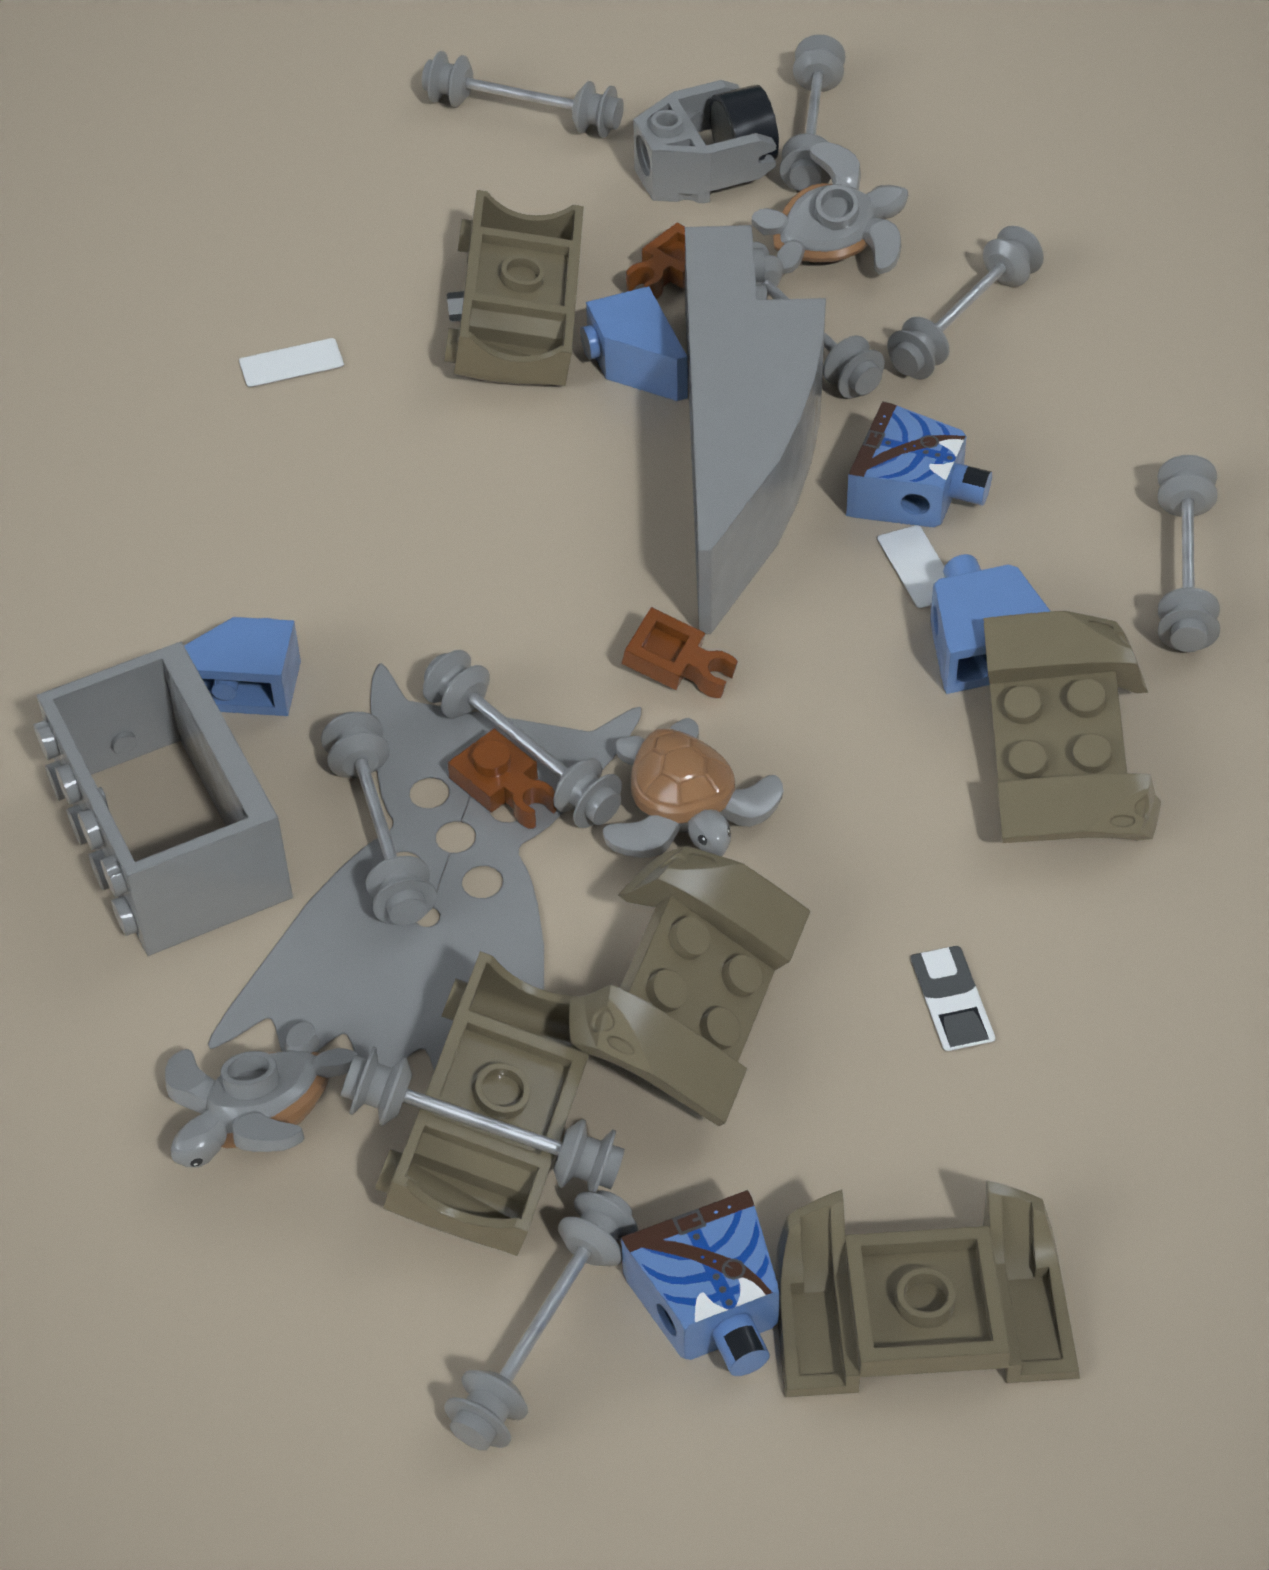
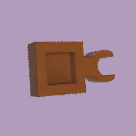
M678 222L642 248V262L632 265L626 271L627 291H632L636 286L644 284V287H650L653 295L658 299L663 293L664 286L669 282L682 289L685 287V226Z
M651 607L626 647L621 664L677 690L682 679L685 677L693 681L705 695L712 698H721L727 681L713 676L710 672H721L725 676L733 678L738 661L726 652L718 650L707 651L701 648L705 632Z
M495 728L448 761L449 778L491 813L504 803H507L513 808L514 816L522 826L534 829L536 827L535 810L529 805L539 803L545 805L553 814L557 811L553 802L555 790L546 782L536 780L538 779L537 762Z

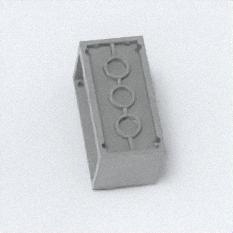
M182 641L37 695L43 721L35 723L33 726L46 759L54 758L55 761L45 765L50 784L59 801L66 798L69 805L73 804V807L66 809L75 836L80 845L88 842L91 850L95 849V852L88 855L97 881L102 890L110 888L115 897L118 896V898L111 900L120 928L125 936L137 934L147 956L293 898L279 818ZM181 741L226 827L135 862L109 811L102 787H97L91 775Z

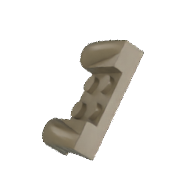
M477 190L472 220L462 219L457 251L468 253V264L460 328H448L444 361L455 363L454 374L497 383L566 386L572 355L584 206L571 205L562 211L547 215H527L506 208L496 201L488 191Z
M480 951L468 983L455 978L441 1017L452 1020L453 1023L425 1095L560 1141L589 1054L584 1053L571 1044L569 1029L570 999L586 995H563L534 987L512 975L492 955ZM420 1108L403 1153L389 1149L375 1189L387 1193L383 1209L468 1241L518 1256L529 1231L555 1155Z

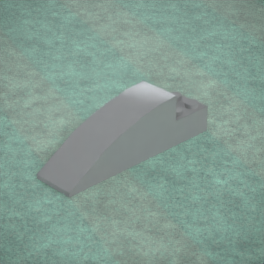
M752 225L685 227V316L699 630L705 632V634H711L777 547L798 504L812 463L820 424L826 298L767 300V286L756 285V282L765 281L764 248H753Z

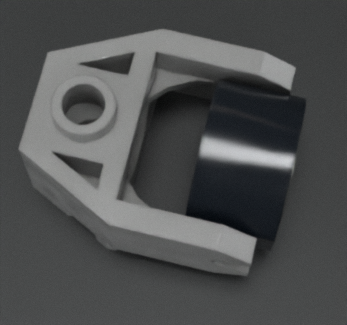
M719 80L674 91L633 119L634 169L653 201L679 202L691 200L697 203H709L710 191L758 180L776 167L775 160L779 153V134L776 117L771 102L760 85L739 88L738 84ZM711 129L714 144L706 145L698 132Z

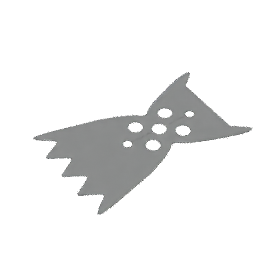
M382 663L378 664L372 678L371 714L380 720L383 727L382 737L387 741L390 750L387 761L377 770L381 797L388 814L393 820V826L389 832L396 853L410 852L428 865L430 871L429 882L433 884L437 891V900L433 908L439 912L440 919L433 926L423 927L417 922L410 925L389 924L375 916L372 909L374 898L368 894L365 882L370 871L385 861L378 838L373 840L345 863L307 902L228 1008L211 1035L208 1043L209 1048L213 1049L233 1040L257 1023L268 1018L272 1020L276 1027L281 1051H285L288 1031L296 1024L309 1021L315 1027L319 1040V1045L314 1052L319 1051L341 1034H346L359 1057L368 1059L374 1046L377 1047L378 1063L392 1068L403 1057L407 1058L419 1049H425L435 1070L453 1023L452 1020L441 1017L455 978L468 983L480 951L492 955L507 971L520 980L544 990V942L538 903L529 872L519 856V848L523 843L533 839L548 828L563 812L557 809L553 814L543 804L534 803L529 805L535 810L536 827L534 829H528L518 821L501 822L491 816L489 810L449 778L448 761L495 728L537 762L538 779L536 780L544 781L556 790L560 778L482 713L471 711L458 718H449L442 712L441 706L408 701L387 667ZM633 708L592 731L513 718L508 719L567 768L584 759L596 758L600 761L603 770L617 754V739L629 737L639 722L642 708ZM436 778L447 784L449 797L438 807L422 808L411 801L410 790L413 785L422 779ZM462 820V822L469 824L476 833V840L473 845L459 853L447 852L440 848L436 842L438 830L450 822H461ZM488 866L496 869L501 874L503 885L499 892L493 896L476 898L464 891L462 881L465 874L472 868Z

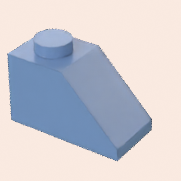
M649 286L586 302L587 326L580 328L582 347L589 360L596 359L607 380L675 401L688 399L687 355Z
M233 617L184 645L220 712L289 716L301 664L294 620Z

